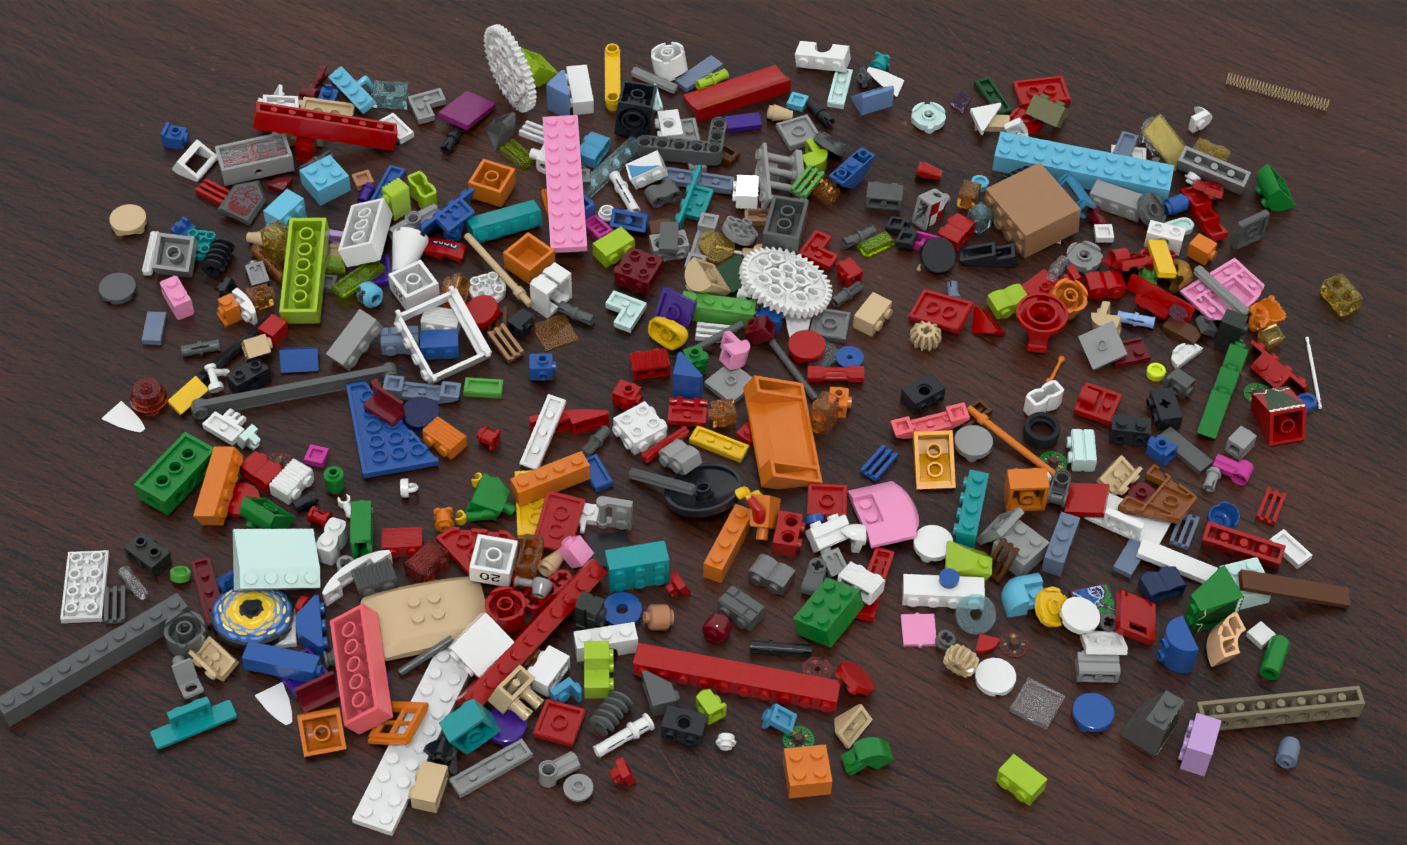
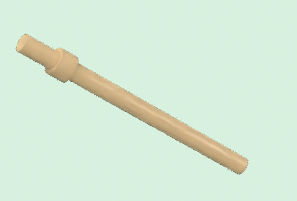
M470 233L465 234L464 238L513 290L516 298L521 299L527 307H531L533 301L526 295V291L512 280Z

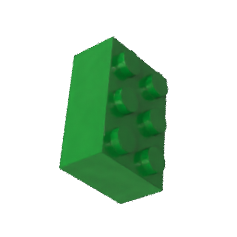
M826 578L793 618L797 635L831 648L864 607L860 590Z

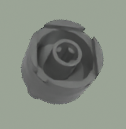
M190 611V613L176 612L164 624V637L168 650L174 656H184L185 660L192 658L188 654L190 650L197 653L208 638L203 618L193 611Z

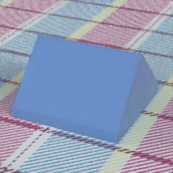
M561 70L546 84L547 109L560 116L570 115V94L565 70Z
M894 86L879 87L850 96L862 116L891 107L893 105Z

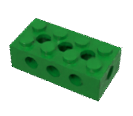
M184 432L134 484L138 499L169 516L205 478L214 447Z

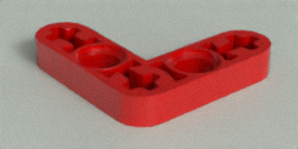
M561 569L551 575L548 580L553 583L552 590L554 592L551 595H547L544 599L534 597L530 587L515 586L514 580L516 576L514 574L512 575L510 585L515 591L518 589L525 591L523 595L526 601V611L530 614H537L571 578V573Z

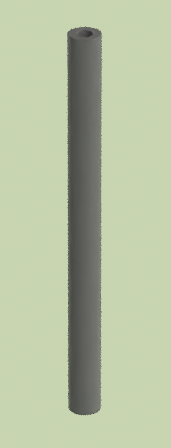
M773 338V340L767 341L797 382L803 383L804 390L813 402H817L819 400L818 395L776 340Z

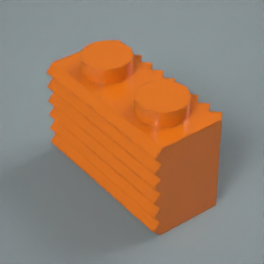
M438 416L422 430L424 443L429 447L433 446L443 457L447 456L450 460L468 445L465 434Z

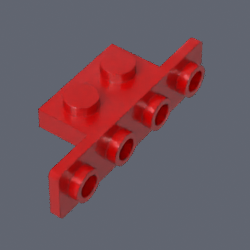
M1135 273L1131 274L1126 285V290L1136 295L1133 302L1138 304L1141 309L1151 311L1157 318L1166 319L1174 315L1189 323L1196 309L1195 306Z
M1254 340L1250 341L1251 346L1261 354L1250 366L1257 375L1273 388L1284 387L1291 379L1306 393L1309 391L1307 387L1308 382L1303 377L1299 376L1297 378L1293 374L1294 370L1287 364L1283 366L1279 362L1280 358L1273 352L1269 354L1265 351L1267 348L1260 341L1257 343Z

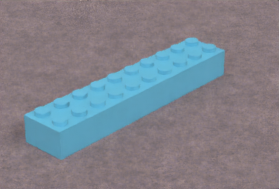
M1001 131L992 170L1011 173L1028 165L1031 167L1041 163L1056 181L1067 173L1075 177L1083 189L1092 190L1098 179L1140 194L1155 193L1164 202L1165 199H1168L1175 165Z

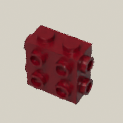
M630 247L628 252L623 254L620 264L614 268L615 284L634 290L637 293L648 295L663 272L664 259Z

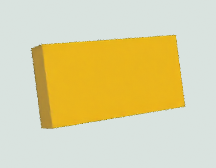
M195 376L174 394L167 403L181 416L191 407L193 400L201 398L209 389Z

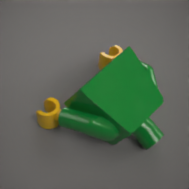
M476 473L475 479H471L475 490L465 510L467 513L465 514L464 511L458 510L456 512L458 518H455V522L457 525L462 526L467 521L496 520L501 512L512 516L516 506L506 501L510 490L506 488L499 477L489 476L486 473L483 475Z

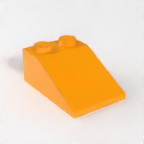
M953 430L914 432L912 438L916 490L956 488Z

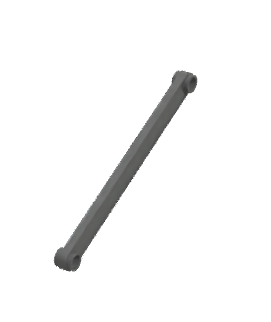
M390 362L380 367L210 399L197 398L191 403V411L195 419L202 420L211 416L214 412L219 414L226 413L230 408L237 411L347 390L346 384L362 381L370 385V380L377 378L380 383H384L385 375L399 376L396 365Z

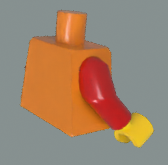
M745 486L736 489L735 494L738 499L746 498V503L750 507V526L757 528L756 539L768 540L769 529L776 530L781 499L763 495L759 490L750 493L749 488Z

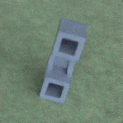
M1061 512L1045 554L1041 571L1061 577L1070 546H1072L1078 530L1080 517Z

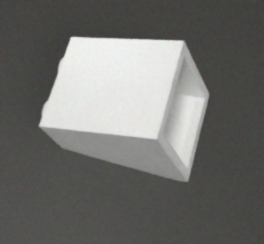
M484 612L480 613L447 648L450 650L448 654L456 662L460 660L465 665L463 669L470 677L473 675L480 677L514 641Z

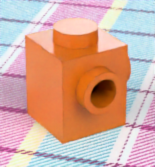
M1199 233L1189 243L1186 256L1205 266L1216 257L1217 243Z
M830 387L827 416L846 418L847 408H851L852 397L848 396V388Z

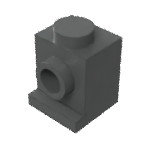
M1177 367L1166 377L1163 388L1173 387L1175 395L1184 400L1194 393L1196 380Z

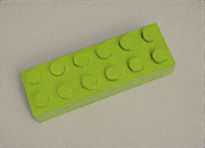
M326 218L289 219L279 309L280 316L286 320L287 324L320 323L330 232Z

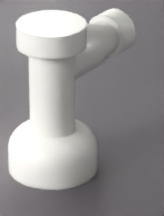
M214 363L205 365V371L208 372L211 382L208 385L209 392L217 393L222 391L224 386L222 382L218 381L217 376H226V374L230 373L229 369H216Z

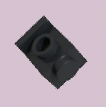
M523 308L520 309L507 321L508 330L516 339L523 342L524 336L534 328L535 315Z

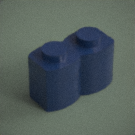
M1164 566L1158 572H1145L1141 575L1138 582L1139 589L1145 599L1149 600V603H1158L1166 598L1179 596L1185 592L1187 586L1176 566Z

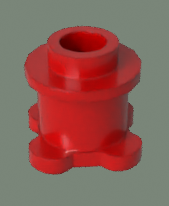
M488 426L481 428L477 433L478 443L490 446L489 450L493 451L501 441V430L497 429L494 432Z

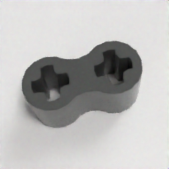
M672 179L666 180L659 185H651L644 191L647 200L653 208H660L667 203H675L682 197L680 189Z

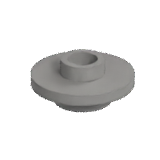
M584 774L571 775L564 782V794L572 801H584L592 795L593 783Z

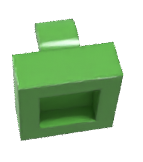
M1146 268L1139 269V276L1157 285L1155 268L1152 271L1146 270Z

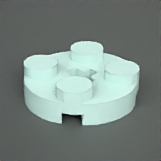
M922 102L912 109L911 123L926 133L931 134L935 130L942 128L945 124V110L937 103L930 102V104H924Z

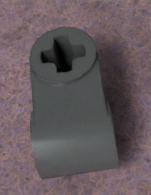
M1061 469L1054 473L1046 504L1053 503L1061 505V508H1065L1071 482V475L1068 471Z
M813 558L810 560L802 582L801 594L812 596L825 580L827 564L823 559Z

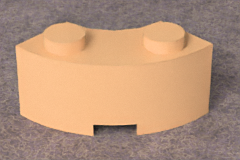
M1237 612L1222 620L1209 633L1206 648L1207 658L1211 667L1226 663L1240 653L1238 638L1246 629Z

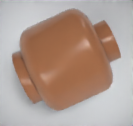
M651 604L648 606L647 611L643 612V622L647 624L649 630L666 631L674 623V612L666 604Z

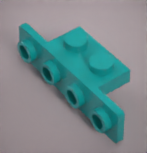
M698 164L697 169L693 170L691 185H687L686 198L682 199L680 204V214H676L674 222H679L678 230L682 229L685 218L699 221L701 213L707 212L714 194V189L698 185L702 176V165Z
M204 697L167 712L170 724L157 728L150 733L156 748L159 750L236 719L237 714L230 700L211 707L208 698Z

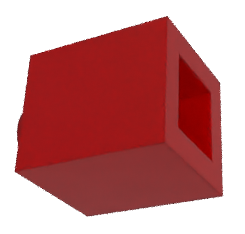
M273 314L258 327L259 336L266 334L267 338L270 337L274 348L289 334L286 320Z

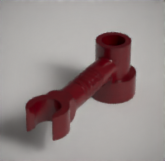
M319 66L317 75L309 87H302L300 89V98L310 97L318 99L320 90L316 88L321 80L329 75V72H325L327 66Z

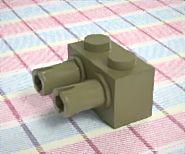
M1040 93V95L1034 94L1026 114L1061 128L1069 111L1068 108L1064 107L1065 103L1058 100L1052 102L1049 100L1050 97L1043 93Z

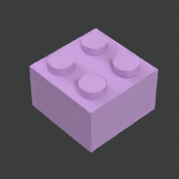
M1196 713L1194 721H1189L1178 760L1182 761L1180 769L1205 776L1213 754L1221 720Z

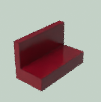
M374 383L372 385L373 396L363 404V408L393 428L405 417L404 401Z
M333 671L294 688L297 702L303 713L320 711L341 701L339 687L336 684Z

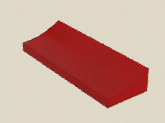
M776 65L685 94L683 95V100L696 120L700 122L791 91V79L786 77Z

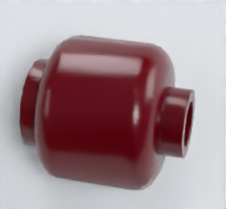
M713 613L703 624L702 633L708 641L721 643L731 632L732 624L726 615Z

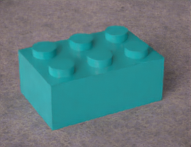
M665 541L605 550V570L607 571L606 578L610 593L669 583V557Z

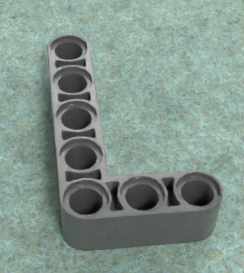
M723 117L712 119L708 141L650 135L639 136L637 138V155L641 158L658 150L664 161L712 166L719 165L723 159L727 136V121Z

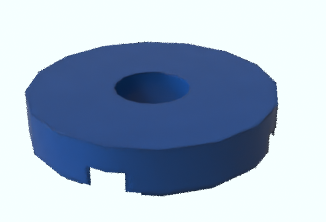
M614 593L604 601V608L607 609L605 619L609 626L634 622L636 625L642 616L641 602L630 593ZM620 608H624L627 610V612L624 614H620L617 612V610Z

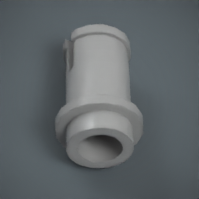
M1210 467L1206 471L1207 476L1202 488L1207 492H1214L1217 480L1221 478V471L1217 467Z

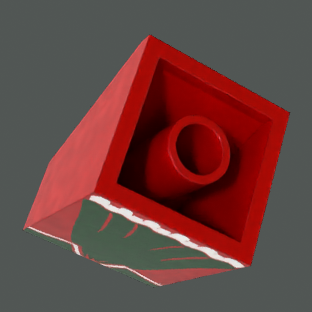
M1288 386L1252 392L1251 410L1268 446L1305 440L1307 406Z

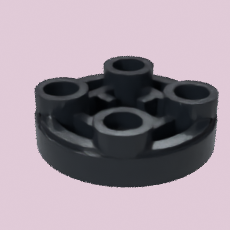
M931 238L919 249L921 262L928 273L941 274L947 272L955 263V248L945 238Z

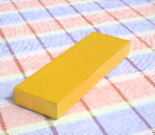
M1148 239L1147 247L1150 256H1153V265L1157 277L1176 278L1177 272L1166 240Z
M698 425L689 438L690 444L742 463L750 448V445Z

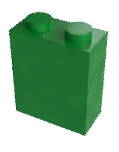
M351 501L350 543L354 560L374 552V517L371 501Z

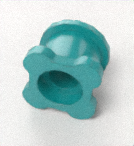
M876 52L874 54L875 60L870 63V67L886 71L890 66V56Z

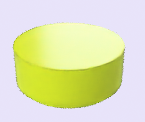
M1151 363L1146 371L1147 377L1152 381L1163 380L1166 373L1165 367L1159 363Z

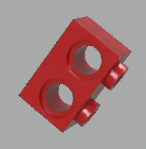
M779 511L772 554L796 557L797 550H801L803 539L800 538V534H804L806 523L802 522L803 514Z

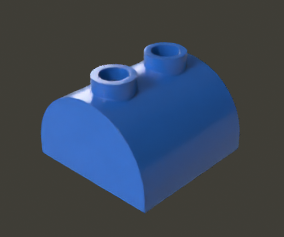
M1180 616L1169 622L1164 638L1160 639L1161 647L1156 650V655L1159 662H1162L1169 670L1177 673L1192 672L1199 649L1183 616Z

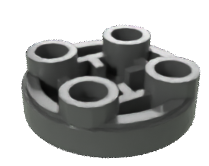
M820 131L813 138L821 146L841 157L846 153L845 149L847 146L840 141L831 140L832 136L826 132Z

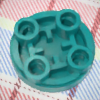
M190 229L186 236L195 237L198 242L195 261H204L212 241L216 239V235L212 231Z

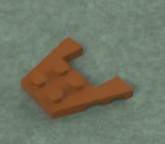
M1153 464L1146 472L1145 479L1160 487L1146 503L1126 495L1118 505V511L1180 524L1195 506L1198 497L1182 484L1177 485L1171 480L1169 474H1163L1159 471L1160 467Z

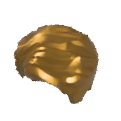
M1175 259L1173 263L1177 272L1176 278H1164V280L1170 282L1169 290L1172 293H1178L1190 285L1194 277L1187 262Z

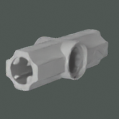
M433 203L418 212H408L404 220L389 228L388 235L391 240L396 228L397 231L400 230V227L420 230V224L425 219H431L438 210V207Z

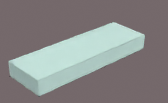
M846 69V72L835 71L827 107L844 109L853 74L852 69Z

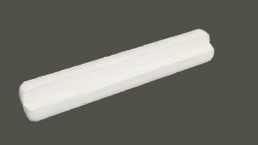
M152 231L150 233L142 268L143 275L145 276L153 274L152 263L159 231Z

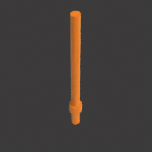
M971 405L967 408L968 413L977 419V423L981 426H986L1037 467L1046 468L1051 478H1053L1056 472L1053 468L990 421V417L986 414H981Z

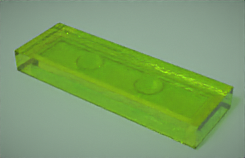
M379 261L364 263L333 284L331 290L344 300L356 292L360 284L372 281L385 272V266Z

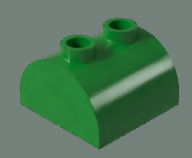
M1269 164L1262 167L1256 175L1258 185L1255 189L1260 196H1264L1261 199L1263 206L1266 209L1269 207L1273 211H1285L1294 207L1296 204L1285 180Z
M245 496L240 507V515L247 520L245 524L252 529L257 527L260 529H288L295 519V516L267 498Z

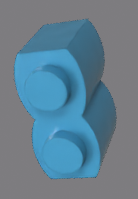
M593 131L586 135L583 143L580 145L581 164L596 169L611 148V138Z

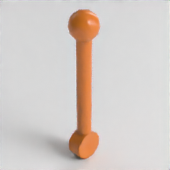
M1064 356L1058 357V363L1050 378L1046 379V383L1053 381L1061 363L1065 361Z

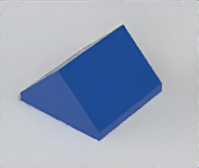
M679 352L673 372V398L683 396V398L694 399V397L702 399L703 376L686 356Z

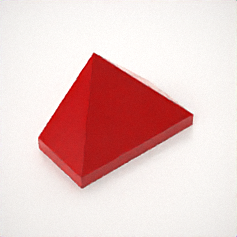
M977 305L974 307L972 334L1003 337L1006 335L985 308Z

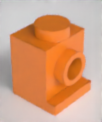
M231 293L217 299L219 304L217 316L225 327L242 320L239 304Z

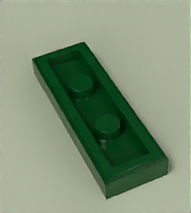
M990 77L974 81L975 88L987 105L1002 104L1001 109L996 115L1011 114L1013 109Z

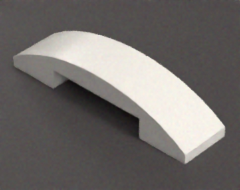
M389 550L369 553L341 568L329 580L322 592L324 604L328 606L343 596L342 588L353 582L351 572L353 569L356 570L357 568L372 565L376 562L379 563L380 561L383 562L384 560L387 561L388 559L393 564L391 552Z

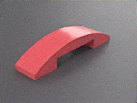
M963 402L947 406L945 412L910 420L909 416L891 420V425L896 438L912 439L914 432L948 431L968 421L970 416Z

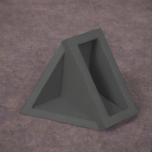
M514 112L495 118L484 128L495 152L516 132Z

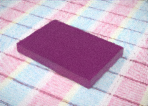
M466 91L438 112V118L468 130L496 108V103Z

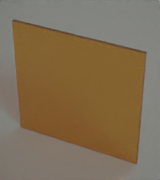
M565 314L534 324L533 330L545 351L579 340Z

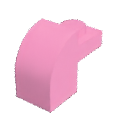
M731 331L724 332L720 345L722 350L719 361L729 370L743 367L746 364L750 343L747 340L740 341Z

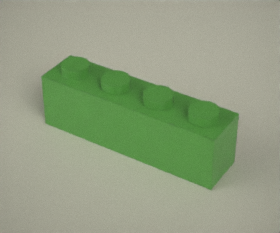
M683 291L684 296L697 302L691 321L733 325L741 320L744 324L743 328H746L747 320L756 316L757 301Z

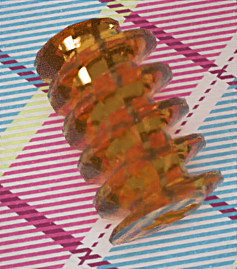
M816 175L813 177V179L810 181L806 188H808L810 184L814 181V179L817 177ZM824 175L812 193L822 203L830 204L837 199L840 189L837 188L835 183H832L831 179H827V176Z

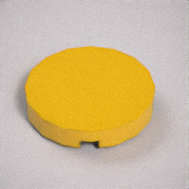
M1056 587L1040 590L1035 599V611L1038 619L1042 624L1050 628L1063 625L1059 612L1062 604L1067 600L1066 596L1060 592L1061 590Z

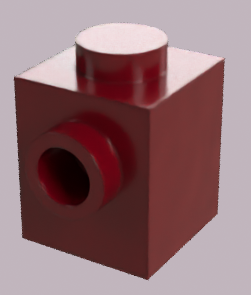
M765 314L747 320L744 334L754 345L773 340L776 325Z

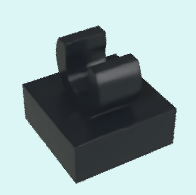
M226 277L223 283H217L214 289L220 293L219 297H223L230 293L232 294V291L238 287L232 277Z

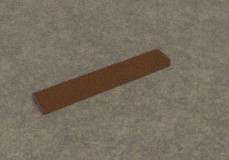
M1243 569L1238 572L1240 591L1341 608L1351 606L1348 587Z

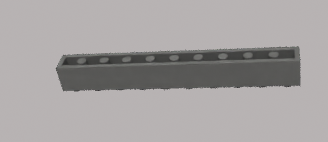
M176 593L1 695V717L8 727H11L164 636V624L172 614L179 611L190 613L187 604Z

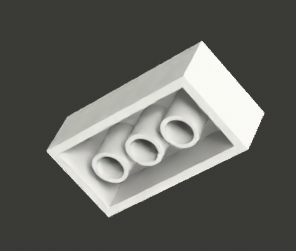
M385 198L351 205L338 249L347 267L359 266L381 259L393 215Z

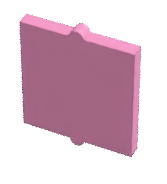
M918 612L916 614H901L903 647L918 646L922 648V646H936L934 614H919Z

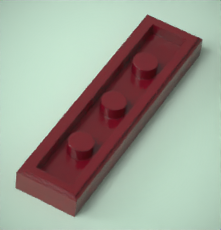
M209 556L190 562L207 628L212 629L211 609L220 592Z

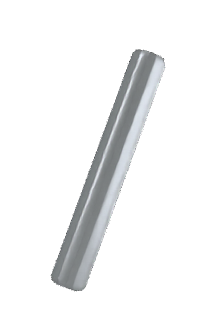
M1201 265L1195 267L1193 274L1233 310L1243 315H1248L1250 309Z

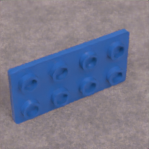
M472 187L468 191L466 189L463 190L458 198L450 200L443 210L438 209L431 219H425L420 224V235L429 237L439 228H442L449 234L472 217L475 211L469 204L475 189Z

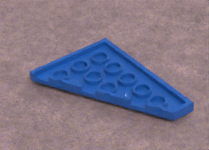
M365 381L346 384L364 479L439 466L438 457H435L429 451V448L420 441L419 437L412 430H409L403 424L402 420L392 428L364 410L363 404L373 396V391Z

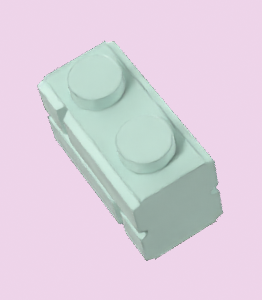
M1072 429L1070 436L1066 437V448H1070V452L1067 454V463H1071L1072 471H1095L1097 457L1094 431L1092 429Z

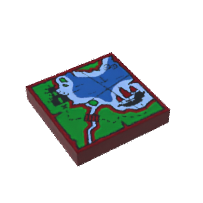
M1107 582L1069 590L1070 598L1082 597L1091 601L1099 610L1100 615L1102 613L1116 615V602ZM1109 618L1104 619L1106 622L1111 621Z

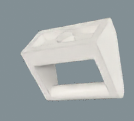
M196 140L176 162L172 170L183 177L198 182L217 161V156L199 140ZM195 154L208 159L197 173L186 166Z

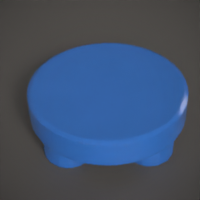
M1086 693L1079 696L1072 708L1073 719L1078 725V729L1082 732L1108 730L1115 715L1114 707L1110 700L1098 693Z

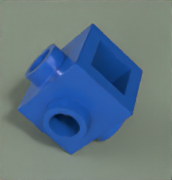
M530 354V380H553V372L557 371L556 361H553L552 354Z

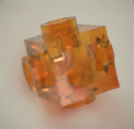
M733 398L718 399L710 402V409H707L708 420H712L713 428L736 425L737 413Z

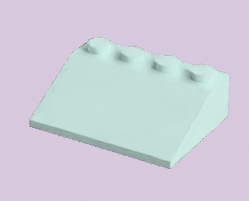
M233 529L234 591L320 588V565L313 529Z

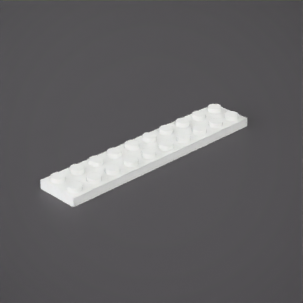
M443 649L433 656L411 702H427L429 704L428 711L407 746H388L352 817L353 823L393 836L410 801L408 794L410 787L415 785L416 770L421 768L423 761L428 762L431 758L423 751L426 744L440 739L443 730L439 722L447 714L454 711L457 704L455 700L462 694L470 678L463 669L465 665L460 660L456 662L448 654L450 650ZM407 713L403 721H411L415 713ZM400 726L396 734H404L408 726Z

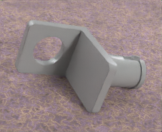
M182 655L175 656L171 667L184 699L203 693L204 689L198 679L192 659L188 658L185 660V657ZM190 686H197L194 691H186Z

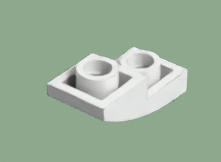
M234 289L232 295L239 304L242 318L253 325L257 324V315L251 300L240 289Z

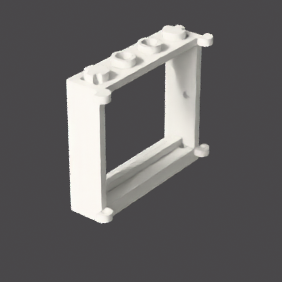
M453 286L448 287L449 292L402 313L399 309L395 311V329L398 333L402 334L404 346L410 349L414 364L420 367L421 377L428 384L437 383L487 360L492 353L457 288L454 289ZM448 302L477 355L433 374L404 321Z

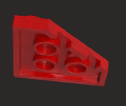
M450 527L436 537V542L470 576L469 567L478 534L510 540L516 539L508 531L503 530L488 532V529L472 528L471 530H460V527Z

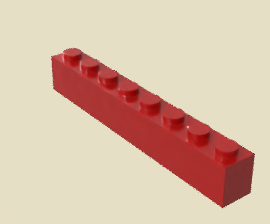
M256 101L253 114V129L259 131L283 133L297 137L302 136L393 151L398 135L397 123Z

